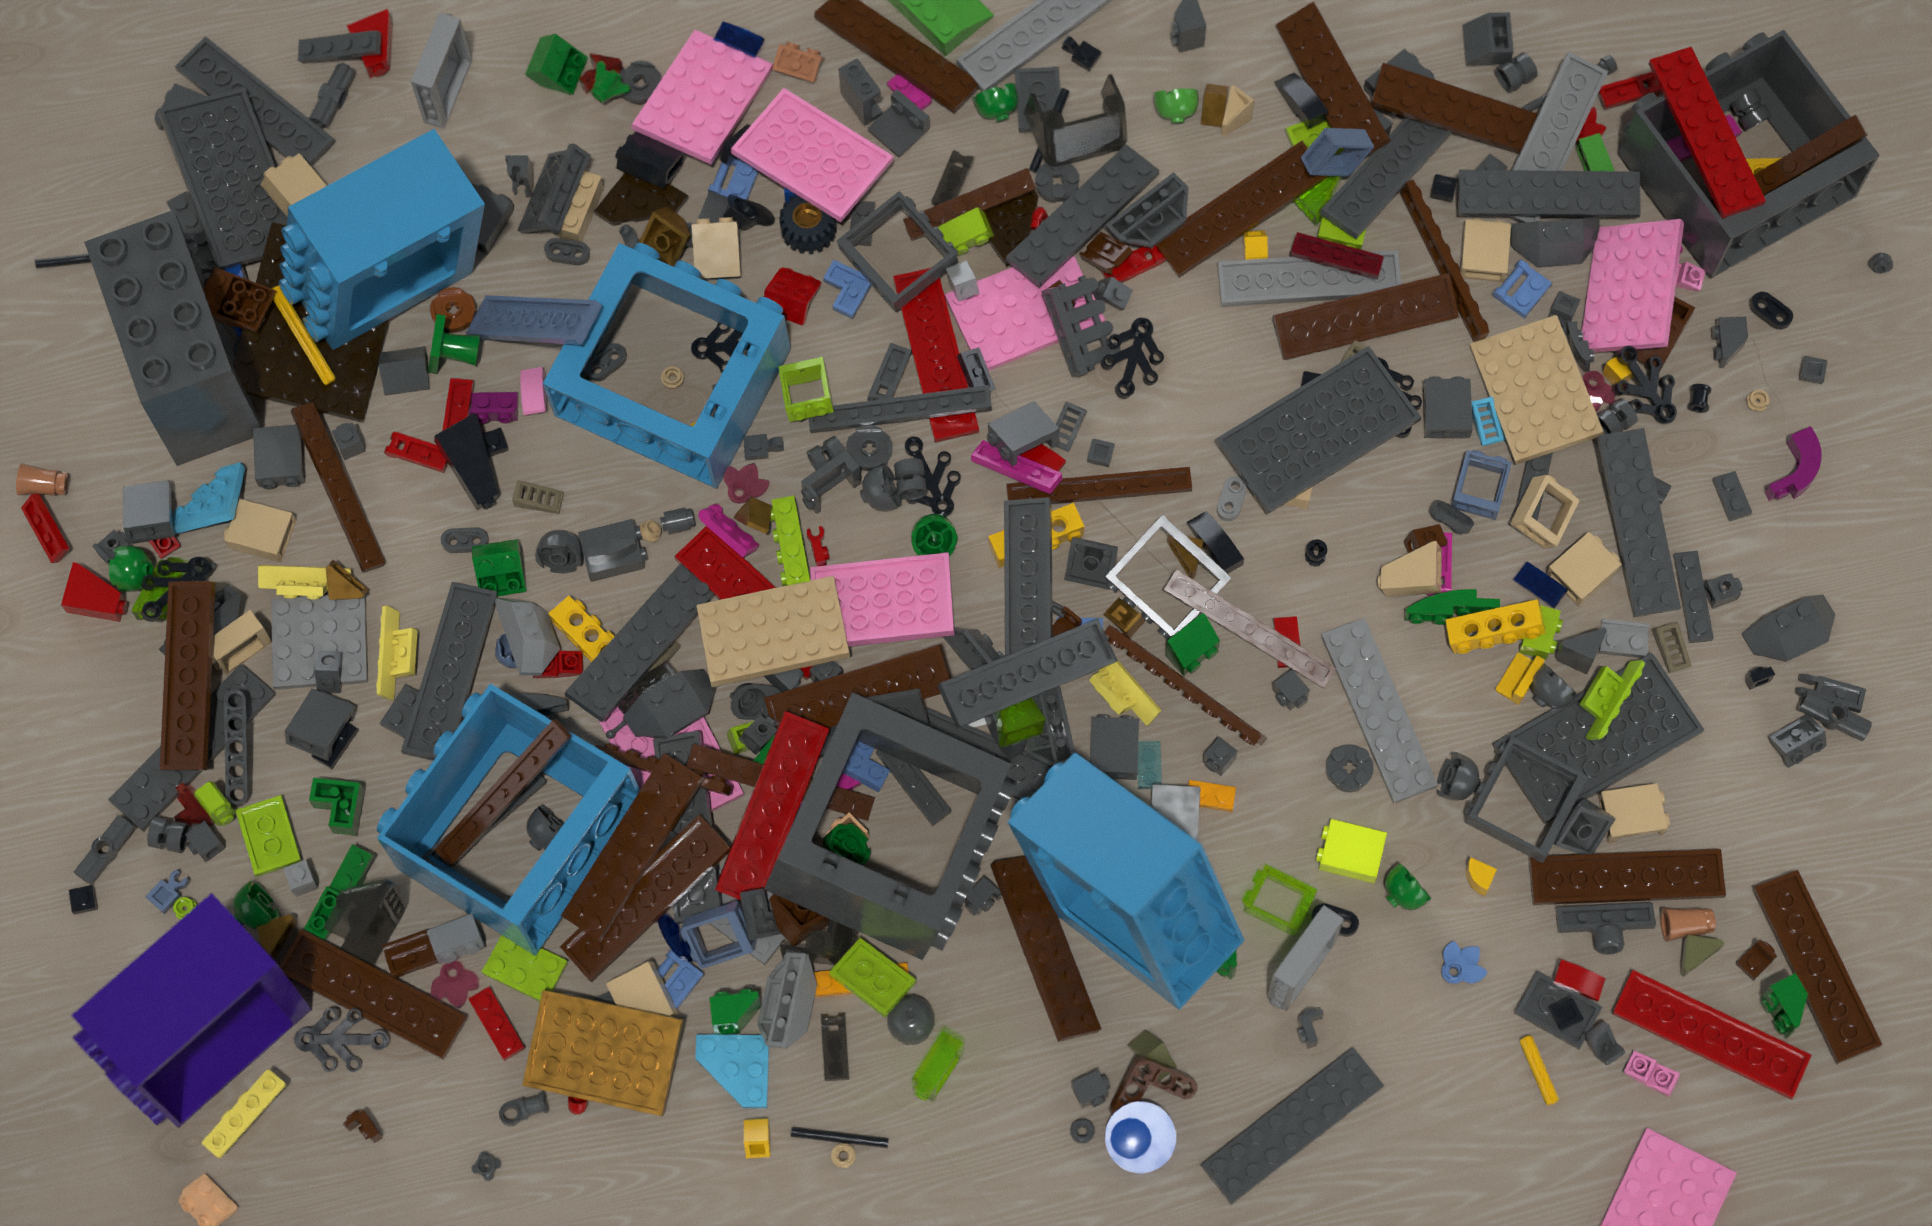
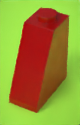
M388 9L347 25L349 34L374 30L381 33L380 54L361 56L360 58L369 78L382 76L389 71L391 66L392 20Z
M72 563L61 602L65 612L120 622L122 615H125L127 611V601L121 592L79 563Z

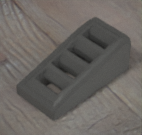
M1067 401L1065 402L1056 426L1059 430L1061 427L1071 431L1072 434L1069 436L1059 431V436L1069 441L1067 444L1060 442L1055 447L1067 452L1070 451L1087 414L1086 409ZM1067 412L1078 415V420L1067 416ZM1064 419L1074 423L1075 427L1064 424Z

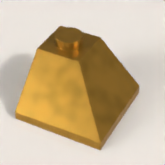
M666 206L652 213L639 243L646 244L655 249L660 254L659 261L674 267L690 238V233L684 218Z

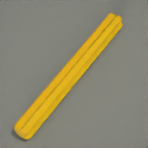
M280 286L273 287L272 289L276 290L273 298L274 302L325 385L332 383L335 380V376L295 309L281 291Z

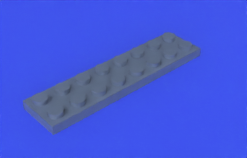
M486 295L465 334L480 335V339L582 345L588 336V331L593 322L597 319L602 305L596 300Z

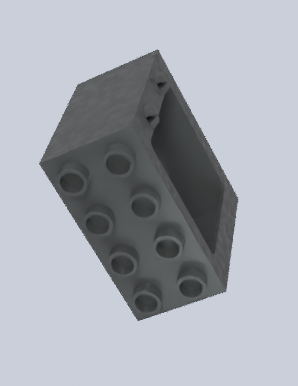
M1785 30L1769 38L1764 32L1758 33L1743 45L1742 50L1744 52L1733 58L1727 52L1722 53L1711 60L1705 68L1707 71L1705 75L1724 113L1732 109L1730 104L1733 101L1756 89L1762 99L1760 104L1766 105L1772 115L1767 118L1768 122L1791 152L1850 118V115ZM1649 93L1633 105L1634 117L1623 128L1626 136L1618 153L1631 171H1640L1641 185L1666 219H1681L1684 222L1682 240L1710 278L1719 275L1857 197L1880 156L1870 141L1864 137L1806 173L1765 195L1766 202L1764 205L1723 219L1666 143L1681 136L1682 133L1664 96L1657 98L1654 93Z
M174 210L87 240L84 243L139 400L176 466L253 439V428H260L261 425L250 395H247L233 367L235 358L225 326L214 320L203 290L210 276L208 265L199 263L195 255L198 247L194 243L193 234L184 232Z
M852 692L764 890L918 959L923 960L931 946L943 951L949 936H952L963 910L960 908L977 879L981 869L978 866L998 829L996 824L1002 811H1005L1016 784L1005 780L1011 763ZM856 740L978 795L935 894L926 895L812 843V837ZM825 860V861H827V862H829V863H832V864L836 865L837 868L835 869V867H834L833 865H830V864H828V863H823V861ZM893 892H896V893H898V894H901V895L907 897V899L905 900V898L902 897V896H900V895H897V894L892 895V894H893Z

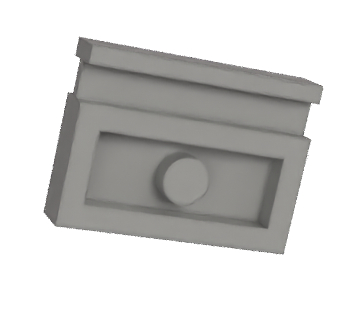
M1602 619L1601 628L1605 627L1607 632L1599 648V654L1634 658L1647 656L1649 624Z

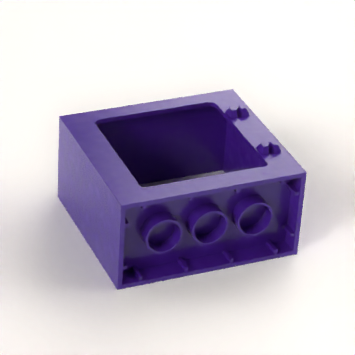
M211 893L71 1015L82 1027L72 1038L91 1059L106 1071L104 1074L115 1087L148 1116L156 1126L168 1118L179 1128L312 1009L276 962Z

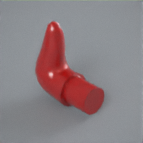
M1037 207L1033 212L1030 227L1033 230L1040 225L1042 220L1045 221L1049 217L1043 207Z

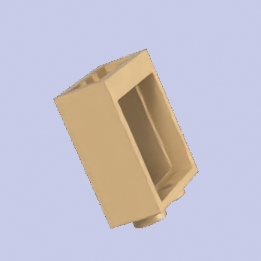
M1550 475L1533 477L1510 524L1544 549L1557 547L1580 500L1573 495L1571 490L1556 483V479ZM1544 490L1562 503L1550 530L1532 518Z
M251 610L213 636L212 665L217 671L222 669L227 675L272 643L264 627Z

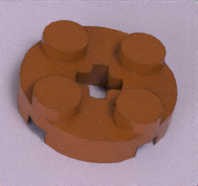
M449 287L441 290L434 301L432 300L430 314L434 323L436 314L446 315L444 332H459L469 328L476 314V305L473 297L464 292L463 289ZM453 305H455L456 309H459L455 314L447 312L451 310Z

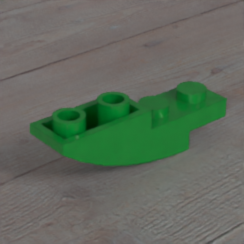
M1477 589L1443 592L1427 597L1408 607L1404 615V621H1410L1412 624H1421L1426 621L1433 622L1436 625L1446 624L1445 619L1452 618L1453 614L1463 616L1500 608V599L1477 598Z
M354 844L351 845L330 886H326L304 929L326 940L366 879L364 875L375 855Z

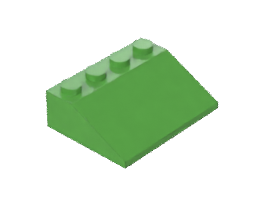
M888 0L945 57L994 17V14L979 0Z

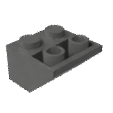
M1510 12L1486 13L1463 24L1466 66L1502 65L1507 61L1511 62L1514 50Z

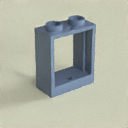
M1324 128L1302 155L1301 159L1310 175L1351 176L1374 148V145L1364 129ZM1339 148H1345L1340 155H1334Z
M1467 450L1452 506L1460 511L1496 520L1512 462L1500 456H1487L1478 450ZM1468 466L1502 474L1495 502L1461 493Z
M738 900L686 917L681 928L682 938L685 942L688 941L691 948L692 960L698 963L700 969L752 953L757 942L756 939L750 941L748 939L744 913ZM727 917L738 942L707 952L696 927Z

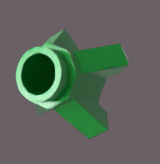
M603 61L597 63L595 84L590 93L599 102L605 103L610 98L628 94L631 87L620 81L622 77L616 71H607Z

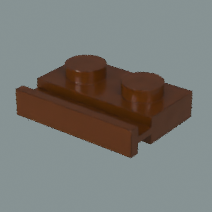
M1100 232L1086 246L1087 250L1084 253L1080 252L1079 255L1082 260L1111 275L1113 273L1112 269L1114 267L1118 268L1132 253V250L1128 245Z
M428 929L382 945L393 978L396 979L439 963L427 933Z

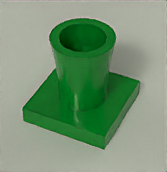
M436 314L428 373H438L440 357L476 366L480 335L444 333L446 315Z

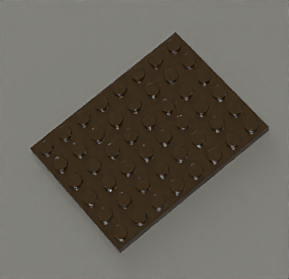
M275 222L271 223L256 283L271 289L279 286L278 281L284 278L279 264L285 261L280 247L286 244L281 229L287 225ZM272 300L258 332L243 329L233 367L247 395L296 407L313 402L317 412L363 423L389 320L334 350L331 349L325 338L318 342L314 341L335 376V380L332 383L325 385L276 303ZM299 301L292 306L304 324L303 318L309 314Z

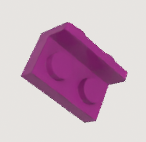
M518 392L472 393V404L469 414L475 413L480 424H485L489 421H498L500 423L518 421Z

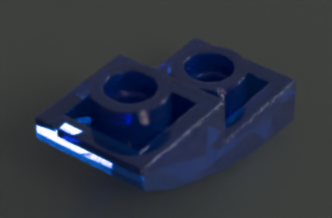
M722 21L713 40L755 58L765 39L742 27Z
M1528 561L1513 579L1518 585L1533 593L1536 598L1554 609L1568 591L1567 588Z
M663 915L657 921L666 943L679 958L692 962L691 948L688 941L685 942L682 935L679 934V925L671 917Z

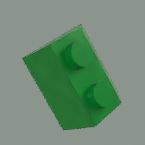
M1204 613L1200 614L1167 640L1165 656L1183 676L1188 672L1190 674L1194 673L1201 666L1200 663L1206 658L1210 660L1219 652L1220 640Z

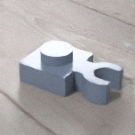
M174 870L170 874L168 883L161 879L145 896L163 914L181 897L177 890L183 889L189 884V880L186 877L181 882H176V878L180 875L178 870Z

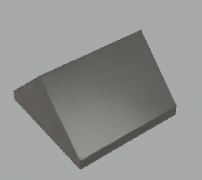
M425 346L380 353L378 365L385 396L430 389Z
M1072 537L1064 580L1110 590V587L1106 585L1108 580L1105 576L1116 565L1118 546Z
M1604 627L1562 641L1555 655L1556 661L1584 674H1588L1606 635V628Z
M1584 798L1571 814L1554 844L1578 854H1594L1616 819Z

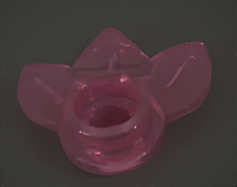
M1598 371L1585 373L1582 379L1595 412L1600 409L1602 402L1614 403L1615 392L1610 385L1605 383L1603 375ZM1594 380L1597 385H1591L1589 381Z
M755 463L746 465L740 471L732 466H728L724 473V482L728 486V497L737 504L746 502L750 497L763 495L769 487L768 480L758 479V470ZM739 490L744 492L741 496H737L735 493Z
M456 961L448 964L445 963L441 967L440 976L432 982L431 997L437 1001L447 997L453 1006L461 1008L467 1001L468 991L479 988L477 977L472 972L464 970L462 965ZM451 970L457 971L455 977L448 976Z

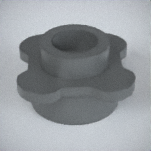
M482 1152L479 1154L476 1163L472 1165V1172L480 1174L484 1177V1180L490 1181L494 1177L493 1173L495 1170L500 1168L501 1162L497 1158L493 1159L487 1152Z

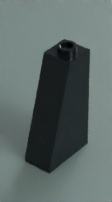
M474 413L436 434L434 442L476 510L481 508L486 510L496 503L495 500H497L498 492L478 418Z

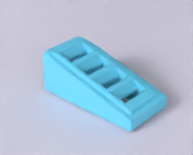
M1493 396L1472 401V420L1481 446L1505 441L1495 410ZM1487 407V411L1479 412L1478 408ZM1489 415L1491 418L1484 421H1481L1480 417ZM1493 424V428L1483 430V425ZM1495 432L1497 435L1487 439L1485 437V434Z

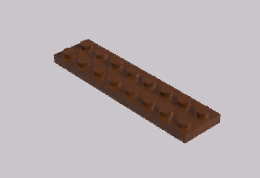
M828 0L815 11L814 18L953 112L958 110L979 90V85L967 72L860 0Z
M1314 1L1275 24L1306 82L1327 108L1328 115L1326 118L1331 128L1364 129L1374 145L1369 154L1391 142Z
M1382 63L1371 100L1372 106L1520 154L1538 113L1386 63Z
M1300 141L1187 217L1184 224L1157 244L1160 253L1162 252L1166 261L1179 278L1328 178L1325 175L1309 174L1301 159L1308 149L1303 141Z
M1449 273L1273 315L1283 360L1351 344L1354 340L1359 342L1459 317Z
M182 581L169 582L160 770L207 771L216 582Z
M1109 626L1105 631V634L1109 636L1108 642L1118 649L1123 650L1126 648L1128 650L1126 655L1136 662H1145L1147 664L1145 669L1155 676L1161 677L1163 675L1166 678L1164 682L1171 688L1185 691L1183 696L1197 705L1200 702L1204 705L1202 710L1211 717L1217 718L1219 716L1222 718L1221 724L1234 732L1240 731L1242 733L1240 738L1253 746L1255 744L1262 745L1266 741V736L1119 629Z
M939 644L764 697L769 717L776 723V729L779 726L784 711L829 728L838 725L852 692L865 698L920 688L922 699L941 694L937 685L952 678L942 646Z
M663 753L561 916L598 941H602L705 778Z
M699 814L655 856L602 941H598L579 928L560 948L585 977L593 982L731 851L730 846Z
M1721 849L1547 856L1544 863L1532 857L1529 858L1533 905L1725 898L1726 896Z
M1026 856L995 861L990 865L1057 1041L1060 1042L1099 1032L1101 1030L1099 1021L1058 916Z
M1793 871L1755 886L1753 891L1793 974L1796 973L1808 993L1806 1002L1836 1064L1881 1047L1883 1044L1799 871Z
M302 929L298 932L279 964L280 969L287 978L347 1010L360 1009L364 1019L444 1060L467 1020V1016Z

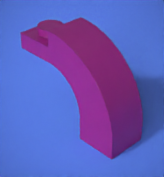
M1811 426L1792 434L1786 444L1796 461V471L1768 486L1765 495L1769 501L1774 498L1780 500L1791 494L1793 499L1799 497L1809 488L1817 475L1821 465L1822 452L1818 437Z

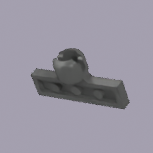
M1653 903L1557 907L1556 909L1559 933L1591 932L1594 935L1596 951L1603 955L1616 954L1622 951L1624 947V930L1655 929L1656 926Z

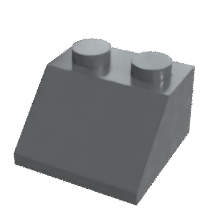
M1182 0L1174 13V22L1171 23L1173 33H1170L1172 45L1177 46L1179 53L1204 47L1206 22L1198 0Z

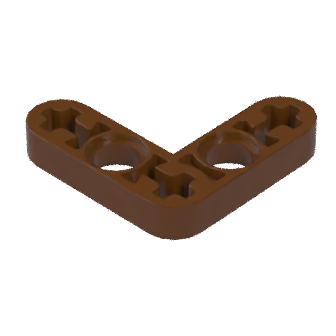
M1139 1056L1132 1062L1110 1104L1109 1111L1112 1116L1118 1108L1129 1103L1128 1101H1141L1149 1084L1183 1099H1190L1197 1093V1084L1188 1074L1149 1057ZM1146 1064L1149 1069L1141 1072L1139 1066L1144 1067ZM1163 1072L1171 1074L1170 1080L1166 1083L1158 1081L1159 1075ZM1176 1080L1183 1085H1186L1188 1083L1190 1085V1088H1185L1183 1091L1182 1088L1178 1084H1176ZM1131 1084H1137L1139 1087L1138 1092L1134 1095L1126 1093L1127 1087Z

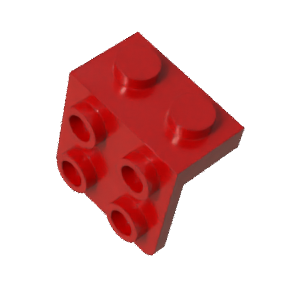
M781 267L765 288L764 297L773 300L783 308L782 314L786 315V320L803 326L806 322L809 303L821 287V281L812 276L795 272L790 268Z

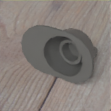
M741 684L733 693H730L732 700L731 711L734 716L743 720H756L760 714L764 718L766 716L769 717L764 697L780 693L781 691L770 685Z

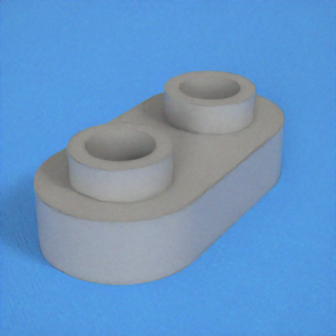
M1230 477L1224 483L1217 505V515L1223 521H1233L1239 516L1247 490V484L1241 477ZM1236 484L1240 488L1235 490L1231 486ZM1231 505L1233 509L1227 510L1225 506Z

